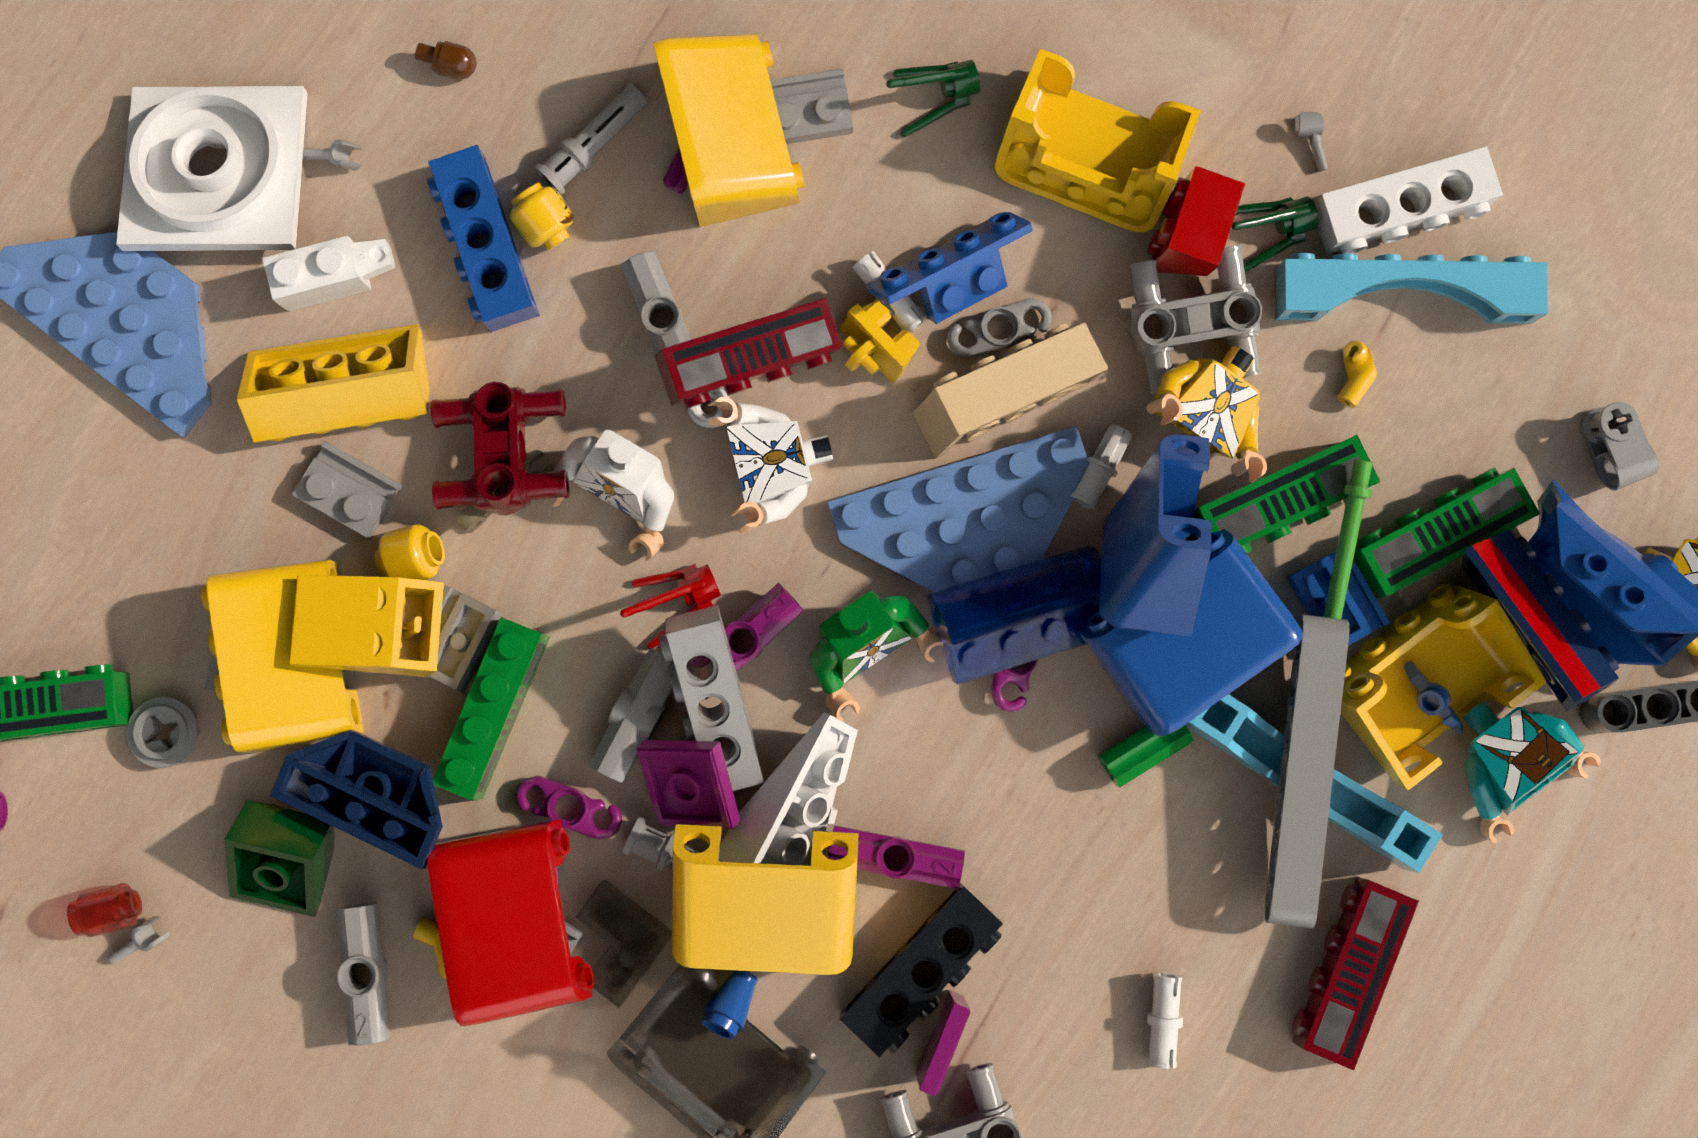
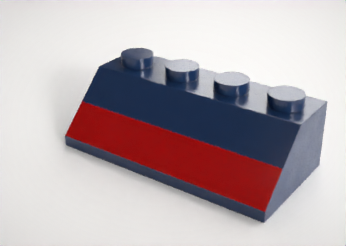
M1507 530L1472 545L1464 550L1461 567L1481 594L1498 600L1545 678L1547 686L1566 712L1613 685L1619 679L1614 672L1619 669V666L1612 654L1604 646L1597 649L1587 635L1591 631L1588 622L1577 609L1568 610L1560 599V596L1564 594L1560 584L1551 573L1547 572L1543 575L1533 562L1537 555L1523 536L1516 539L1512 532Z

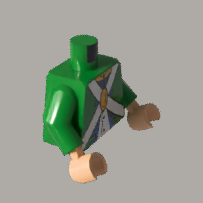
M870 591L819 625V641L810 654V665L823 692L828 694L825 700L826 707L836 719L844 722L840 712L846 705H849L856 714L860 709L856 700L846 689L842 688L843 684L913 639L912 637H917L916 643L925 659L929 662H935L929 652L934 646L942 645L947 652L949 651V646L940 631L933 627L928 628L929 622L907 597L893 595L882 598L875 592Z

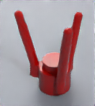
M693 564L681 570L634 579L631 583L634 588L676 580L680 581L677 582L679 587L624 608L620 611V615L625 618L681 596L684 597L687 606L696 603L693 608L686 612L689 613L712 607L713 603L711 600L720 597L721 593L708 564L699 568L696 567V564ZM666 628L647 642L648 649L650 647L655 648L660 644L659 636L666 634Z

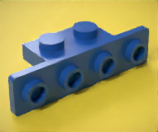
M1011 212L995 214L984 225L974 230H967L956 234L952 241L936 249H928L919 253L915 260L901 267L885 270L881 273L880 278L867 284L869 293L886 304H892L920 290L927 319L937 324L1008 287L999 248L1032 232L1031 222Z

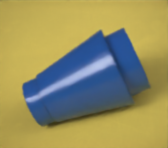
M733 970L732 974L729 975L703 1009L705 1014L702 1020L703 1026L712 1033L731 1040L734 1039L737 1032H742L755 986L758 982L757 977L749 971Z

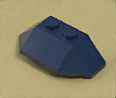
M355 730L346 731L304 749L288 753L270 796L419 869L426 868L427 857L434 849L443 827L430 765Z

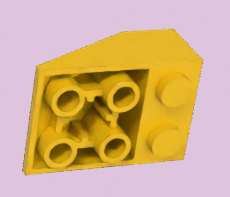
M298 575L289 665L427 677L435 673L438 661L444 582L400 577Z

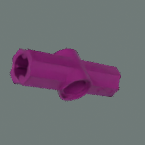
M779 582L737 621L732 622L725 628L736 673L750 660L758 657L763 648L805 611ZM745 628L753 635L754 643L750 651L740 654L734 649L732 639L738 630ZM697 656L690 665L701 668L708 665L711 660L705 656Z
M837 825L833 827V832L859 833L857 870L882 874L892 879L903 878L954 889L959 888L964 866L965 850ZM832 845L829 848L828 859H842L848 852L841 846ZM892 845H901L908 852L907 863L899 869L889 868L883 861L885 850Z

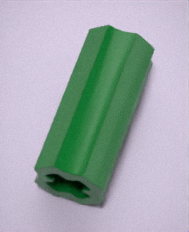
M1186 725L1164 736H1157L1144 726L1099 754L1098 759L1115 786L1120 788L1194 742V739Z

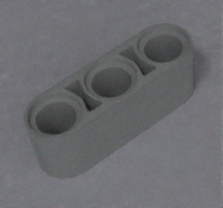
M1698 680L1598 693L1582 703L1580 707L1582 723L1593 732L1622 733L1698 722V709L1695 711L1690 703L1692 692L1695 691L1698 694ZM1650 697L1657 704V711L1653 717H1651L1646 708ZM1607 702L1614 710L1613 720L1609 724L1603 717V708Z

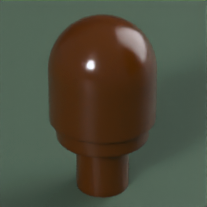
M438 41L436 47L420 42L416 47L415 59L431 63L432 70L438 72L439 75L464 80L475 72L477 65L476 57L472 50L464 45L449 41Z

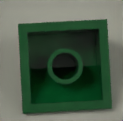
M246 800L224 839L229 897L315 917L320 907L334 852V827L306 813L280 808L273 804Z

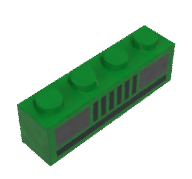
M1355 435L1194 510L1193 518L1211 520V533L1221 531L1224 528L1235 537L1244 551L1249 553L1253 551L1249 543L1263 536L1269 544L1291 534L1292 531L1289 527L1291 523L1304 518L1308 526L1332 515L1328 506L1341 500L1346 504L1347 495L1343 494L1344 486L1350 484L1354 459L1371 461L1358 435ZM1373 465L1368 488L1381 482Z
M1496 467L1491 468L1472 478L1471 481L1475 487L1461 494L1458 487L1433 499L1437 506L1436 508L1424 514L1420 508H1417L1395 520L1399 526L1395 530L1384 534L1382 528H1379L1358 539L1357 541L1361 548L1355 550L1353 559L1376 599L1387 597L1464 555V550L1472 545L1507 530H1512L1540 515L1538 508L1515 468L1502 473H1498Z
M500 618L433 777L434 786L471 801L484 798L551 636L506 618Z
M112 664L84 667V675L69 676L68 670L40 672V680L25 682L24 675L0 677V742L128 726V722L133 714L130 673L113 671Z

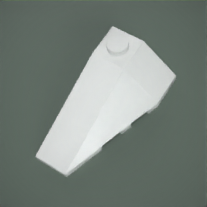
M824 712L739 812L741 821L734 829H729L720 845L718 861L811 866L813 831L826 832L827 825L835 823L838 810L832 806L837 786L841 785L846 779L858 730ZM825 848V849L822 851V854H823L825 857H826L827 851H828L827 848Z

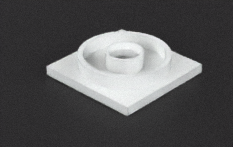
M304 86L132 87L116 245L122 251L296 249L307 92ZM207 146L215 149L226 148V161L216 172L205 176L191 173L189 162L197 151Z

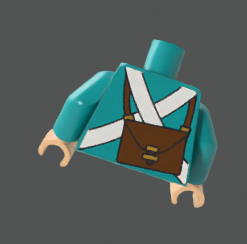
M1485 702L1475 706L1464 717V720L1479 735L1470 743L1467 752L1468 758L1465 762L1469 791L1478 814L1482 818L1480 823L1481 834L1494 843H1497L1493 835V829L1496 825L1501 824L1503 831L1509 836L1514 833L1512 823L1499 816L1502 810L1508 816L1566 771L1571 776L1588 778V775L1582 769L1583 760L1589 766L1598 767L1600 764L1598 755L1583 751V743L1564 719L1538 711L1528 712L1522 707H1516L1500 719Z

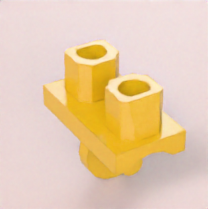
M875 300L863 308L857 303L848 311V317L840 327L848 337L842 345L852 354L845 363V366L853 372L862 365L871 375L880 370L893 384L903 375L920 343L909 331L904 329L893 339L882 329L889 323L892 316L880 300Z

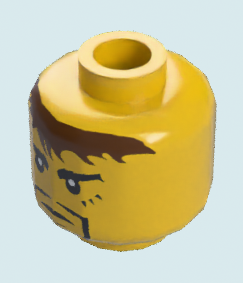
M537 183L511 200L514 207L509 213V219L527 246L535 248L544 244L549 251L570 237L566 229L573 223L574 215L555 187L546 186L543 188L540 183Z

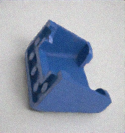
M1224 528L1221 531L1211 533V554L1192 636L1117 628L1106 622L1101 617L1099 611L1088 619L1087 625L1078 631L1130 710L1157 736L1173 733L1291 651L1303 638V632L1293 615L1235 537Z

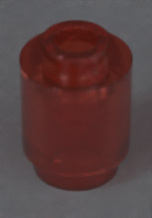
M126 883L80 894L77 900L71 901L68 904V923L75 935H86L90 938L129 928L136 924L138 916L142 913V900L137 890L131 889Z

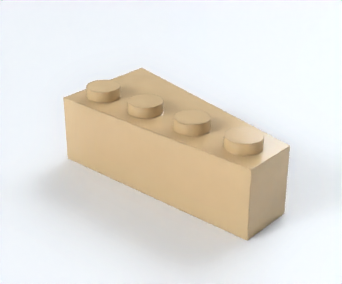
M1084 322L1071 329L1067 323L1059 325L1044 334L1045 340L1033 345L1031 339L1025 340L1007 351L1009 354L1007 357L996 361L992 355L973 364L970 367L972 372L958 377L956 372H952L936 380L932 384L934 390L913 412L935 459L950 452L949 449L964 435L969 443L999 425L998 419L1004 418L1005 422L1010 423L1037 407L1036 402L1040 401L1042 406H1045L1094 382L1109 368L1086 323Z

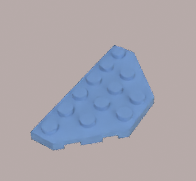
M117 232L4 247L0 252V299L178 435L186 437L212 404L210 386L207 385L205 370L207 354L204 327L200 325L198 303L201 302L199 285L154 251H122L116 245Z
M1075 426L828 501V505L842 546L865 556L887 570L951 602L1034 575L1074 499L1071 495L1076 490L1089 462L1086 461L1087 456L1078 428Z

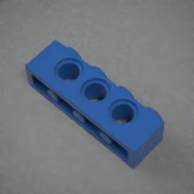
M478 144L428 161L433 176L426 178L427 184L435 203L442 201L446 216L441 217L440 222L448 242H456L460 256L454 258V263L463 283L469 281L474 296L467 298L476 323L482 321L491 332L540 316L489 165ZM468 193L476 194V200L470 207L458 208V201L463 195ZM477 234H490V239L484 247L477 249L471 247L472 239ZM494 272L504 274L503 281L498 287L493 289L485 288V280L490 274Z

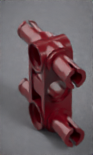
M493 381L486 383L479 390H475L474 393L470 394L469 398L436 399L431 401V419L435 428L472 424L474 436V474L471 479L434 481L432 483V500L436 510L474 506L476 510L481 512L492 511L498 515L507 516L530 505L531 500L569 498L570 485L566 469L528 474L526 470L525 423L528 422L529 418L566 416L567 406L563 388L525 392L519 386L509 387L502 382ZM508 403L503 411L491 413V410L497 404ZM504 483L510 484V488L506 493L500 496H492L497 486Z

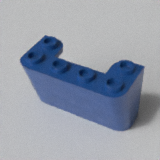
M1170 435L1163 438L1105 519L1103 524L1099 612L1101 617L1112 626L1160 632L1163 634L1192 636L1211 554V520L1193 518L1203 471L1208 472L1209 438L1189 435ZM1191 532L1195 534L1199 539L1195 541H1189Z

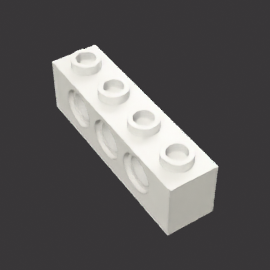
M1483 147L1321 194L1314 204L1318 212V230L1326 255L1340 250L1342 254H1355L1366 249L1368 242L1382 239L1383 244H1389L1409 236L1408 231L1423 227L1424 232H1431L1450 224L1449 219L1463 215L1465 221L1484 216L1491 212L1490 206L1503 196V192L1488 147ZM1441 186L1449 187L1454 192L1455 201L1447 199L1442 194ZM1401 197L1407 198L1413 203L1415 213L1408 212L1402 208L1400 204ZM1359 209L1367 210L1373 215V225L1367 224L1360 219Z

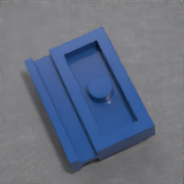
M1336 551L1287 577L1308 615L1321 617L1324 615ZM1354 559L1341 618L1349 621L1348 646L1390 623Z

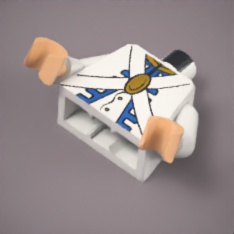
M719 397L710 401L708 406L720 408L722 417L710 419L709 424L712 427H720L729 422L732 424L731 426H726L745 503L732 511L731 515L743 514L748 519V524L738 529L739 533L747 534L758 525L787 518L807 497V488L812 486L809 466L833 460L828 435L802 441L798 422L790 421L784 413L759 405L734 403L728 397Z
M608 429L603 432L600 438L587 436L573 440L555 467V471L566 469L569 480H573V483L643 523L646 528L630 541L629 550L633 554L643 544L647 549L645 560L648 561L663 546V538L658 531L664 529L674 501V492L665 480L661 461L656 456ZM564 497L557 498L553 507L560 505Z

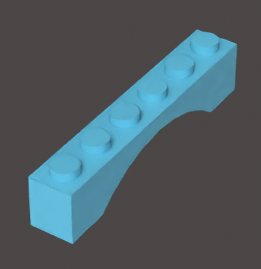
M1296 253L1289 255L1288 259H1285L1275 269V320L1318 321L1335 307L1355 297L1379 290L1402 288L1429 291L1451 298L1473 310L1488 323L1532 324L1548 314L1547 262H1531V258L1528 256H1512L1505 258L1503 262H1488V257L1483 255L1466 256L1461 258L1460 261H1444V256L1425 255L1418 257L1417 261L1401 260V256L1397 254L1379 255L1374 260H1358V255L1351 253L1337 254L1332 256L1331 259H1315V255L1312 253Z
M1228 694L1185 724L1187 728L1278 787L1284 735L1252 709ZM1334 769L1328 820L1400 868L1420 873L1443 834L1405 809L1382 798Z

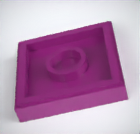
M644 740L636 747L658 826H676V824L721 826L722 829H734L741 820L720 742Z
M951 990L947 994L916 1072L919 1090L934 1097L939 1093L971 1012L964 996Z

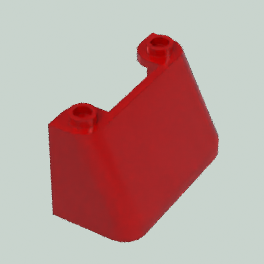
M561 819L437 843L427 857L428 875L453 1016L460 1026L487 1023L572 1004L592 997L591 990L594 986L593 970L590 964L585 963L580 956L570 955L555 867L563 863L565 855H568L570 851L569 836L566 830L562 828Z

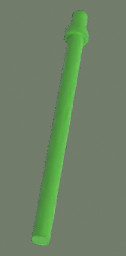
M1354 459L1350 484L1344 486L1343 494L1347 495L1323 617L1342 618L1365 498H1370L1372 492L1371 489L1367 488L1373 462Z

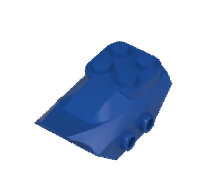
M1552 480L1537 500L1540 512L1538 528L1528 541L1537 555V558L1533 560L1534 564L1543 575L1547 572L1551 573L1560 584L1564 592L1560 599L1568 610L1577 609L1586 619L1591 628L1587 635L1597 649L1604 646L1612 654L1617 664L1664 666L1698 637V586H1695L1678 571L1675 563L1668 557L1654 554L1641 555L1629 544L1601 528L1569 497L1555 480Z

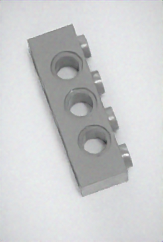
M716 605L665 618L666 634L659 636L665 662L674 661L677 675L671 677L677 703L684 701L686 703L689 715L682 717L687 740L713 741L719 737L731 739L732 742L729 745L721 748L732 790L735 791L764 783L761 761L719 606ZM695 656H705L711 660L708 665L701 668L693 667L688 663ZM706 697H717L722 701L713 708H707L700 704L701 700Z

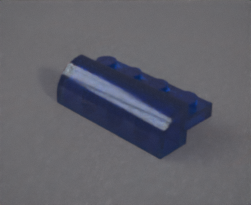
M1088 545L927 594L936 635L942 639L952 681L958 685L1086 645L1078 631L1087 625V621L1092 615L1099 611L1101 553L1095 547Z

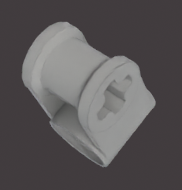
M1616 402L1604 408L1593 409L1585 414L1581 423L1582 435L1594 458L1598 475L1607 488L1616 491L1657 473L1659 466L1656 453L1649 444L1640 424L1638 414L1632 406L1627 403ZM1626 417L1627 420L1621 422L1619 418ZM1608 421L1612 424L1611 428L1608 427ZM1599 427V430H1600V431H1598V432H1594V431H1593L1594 428Z

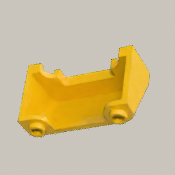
M758 34L671 37L654 41V49L700 227L798 204L799 195L797 189L804 188L805 183L800 163H791L767 71V68L774 66L768 40L760 42Z
M1040 48L1004 134L995 161L997 175L1003 181L1126 230L1137 233L1151 230L1156 225L1177 181L1201 110L1180 102L1167 101L1159 104L1154 110L1151 119L1114 106L1071 89L1075 79L1073 66L1063 57Z

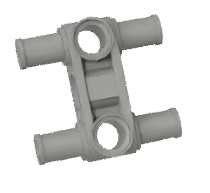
M1242 245L1224 248L1219 266L1217 267L1221 288L1216 290L1217 293L1166 302V298L1161 299L1156 260L1128 265L1136 303L1132 304V309H1130L1132 318L1130 335L1136 343L1137 352H1139L1140 356L1145 357L1150 388L1149 394L1158 392L1163 374L1172 369L1170 351L1174 350L1173 346L1224 337V341H1229L1230 348L1231 346L1239 347L1254 357V361L1244 377L1262 374L1255 336L1259 335L1261 330L1259 321L1262 317V305L1255 296L1254 287H1251V283L1246 284L1241 252ZM1234 301L1240 302L1246 310L1245 320L1241 324L1235 323L1229 315V308ZM1148 316H1154L1161 322L1162 332L1157 339L1149 338L1144 332L1143 323Z
M992 1063L980 1064L965 1071L977 1106V1110L974 1113L925 1129L917 1128L907 1098V1090L894 1091L879 1098L891 1133L890 1138H987L988 1131L996 1124H1004L1011 1128L1009 1138L1022 1137L1012 1106L1002 1099Z

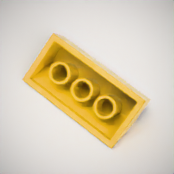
M419 324L248 352L236 400L253 442L267 440L282 441L292 436L310 433L325 434L334 429L352 426L368 427L376 422L394 419L410 420L419 415L427 414L430 387Z

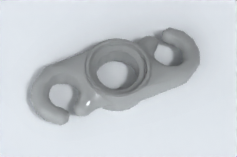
M1033 298L992 308L983 317L977 320H967L964 323L965 329L973 332L976 337L974 345L967 348L959 344L958 336L962 328L960 325L955 324L952 325L948 332L947 342L949 348L955 355L965 358H974L996 350L1006 349L1016 340L1022 337H1032L1035 334V328L1027 325L1024 321L1025 312L1034 309L1041 314L1038 330L1043 333L1047 332L1052 324L1051 310L1043 301ZM996 317L1007 319L1012 326L1011 335L1002 340L993 338L987 328L989 321Z

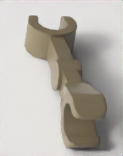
M534 450L526 456V470L528 474L554 472L552 464L548 465L542 472H534L532 470V463L543 456L541 450ZM501 484L492 496L503 495L510 488V484ZM468 506L456 516V520L466 532L472 533L493 512H481L476 510L474 506Z

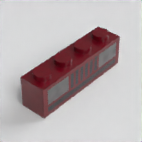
M824 298L663 348L654 357L671 406L684 402L686 409H690L710 402L709 394L725 389L727 396L751 389L750 381L766 376L768 383L793 375L791 367L806 363L808 370L832 362L830 355L843 347L827 299Z
M1357 876L1354 884L1349 883L1346 886L1340 901V907L1343 908V912L1338 925H1332L1325 938L1324 949L1327 950L1322 966H1317L1309 979L1308 991L1311 992L1305 1009L1301 1008L1294 1018L1292 1024V1034H1295L1293 1043L1303 1050L1353 1071L1355 1070L1418 906V900Z

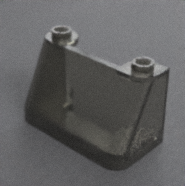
M679 964L607 1051L608 1058L623 1074L698 1138H778L823 1078L826 1071L818 1065V1057L808 1048L798 1045L797 1048L788 1046L781 1049L747 1019L743 1031L737 1032L732 1040L720 1037L709 1031L702 1024V1020L705 1017L703 1009L716 994L715 991L718 988V984L714 979L716 972L714 969L688 968Z

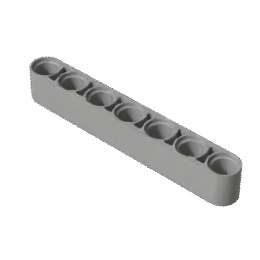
M1301 614L1298 625L1303 632V638L1294 647L1265 898L1266 923L1314 928L1318 912L1348 652L1349 621L1347 619Z

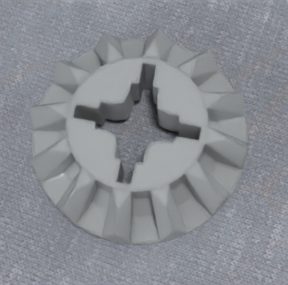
M157 697L144 702L134 711L128 722L127 741L130 750L139 761L151 767L167 768L183 763L184 759L196 750L195 743L197 736L201 732L197 727L196 713L191 711L184 704V701L169 697ZM158 720L164 725L178 724V726L174 727L175 730L170 733L172 740L170 745L166 740L150 742L160 731Z

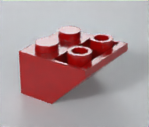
M1195 166L1186 178L1179 177L1161 213L1166 218L1161 229L1155 230L1147 250V254L1153 256L1152 260H1156L1157 272L1208 276L1219 266L1246 183Z

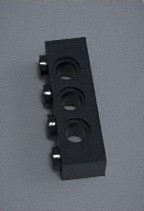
M960 883L959 888L955 889L840 1012V1020L879 1058L886 1050L893 1054L909 1037L910 1033L906 1030L907 1027L917 1017L925 1020L941 1002L937 995L949 983L952 987H955L965 978L971 970V967L967 964L979 950L986 954L999 941L1002 934L998 929L1003 923ZM958 927L966 931V943L959 950H949L943 946V935L950 928ZM924 960L932 962L937 968L935 977L928 983L915 981L911 976L914 965ZM898 994L906 1000V1007L901 1014L890 1016L882 1011L880 1007L881 1002L887 995Z

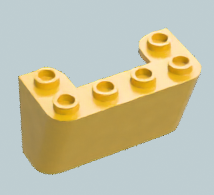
M322 560L209 575L207 585L201 587L202 603L205 610L210 612L212 629L208 631V645L212 655L217 658L219 674L215 675L214 686L219 700H223L225 718L221 721V733L225 744L232 745L236 752H264L319 742L349 730L364 733L357 690L345 689L342 670L289 665L297 576H339L337 562Z
M1444 584L1436 587L1428 594V599L1412 611H1407L1394 620L1393 626L1380 636L1367 640L1361 645L1359 652L1346 661L1340 714L1393 782L1407 791L1443 764L1438 756L1423 748L1450 728L1442 723L1443 719L1439 714L1427 715L1420 710L1417 703L1418 690L1409 681L1404 669V665L1411 660L1430 683L1440 684L1448 690L1451 698L1450 706L1459 719L1487 698L1513 709L1547 683L1498 600L1462 586ZM1524 681V684L1518 689L1506 692L1513 684ZM1421 762L1414 770L1410 772L1405 771V768L1410 764Z
M676 824L673 841L672 956L677 963L684 967L697 969L819 975L839 974L850 966L853 956L859 833L813 831L811 866L720 862L718 860L722 834L721 826ZM691 839H703L710 845L707 850L701 853H692L686 850V842ZM837 845L843 847L848 854L842 859L832 860L825 857L822 851L828 846Z

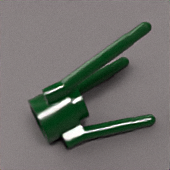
M972 59L944 65L895 69L893 75L896 79H890L886 82L888 88L939 82L943 96L945 98L952 96L953 98L949 103L902 129L900 132L902 137H907L956 109L970 106L969 96L980 93L979 74Z
M1309 196L1296 200L1289 197L1278 201L1238 206L1236 214L1274 211V213L1233 222L1232 230L1236 231L1274 223L1280 235L1287 234L1285 239L1244 263L1245 273L1288 247L1305 242V232L1317 229L1319 222L1318 212L1314 201Z

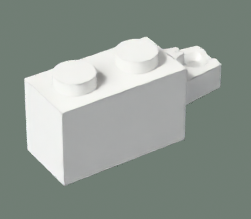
M348 235L262 258L272 300L288 312L372 290L369 279L395 268L391 247L385 239L354 242Z

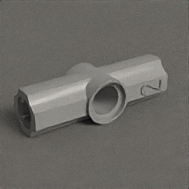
M642 252L621 263L620 267L656 354L663 348L691 340L656 252ZM661 309L671 311L674 314V318L668 327L660 329L651 325V318L656 311Z
M650 647L630 687H626L618 698L608 719L610 725L589 764L590 767L599 773L621 783H624L638 758L636 747L644 740H650L655 733L666 710L664 704L673 689L671 677L677 675L674 661L665 662L663 653Z
M378 903L336 909L341 966L337 972V982L344 993L348 1045L360 1046L387 1041L390 1039L385 981L388 977L389 968L387 961L382 955ZM357 963H364L370 968L372 978L369 985H364L356 979L355 967Z

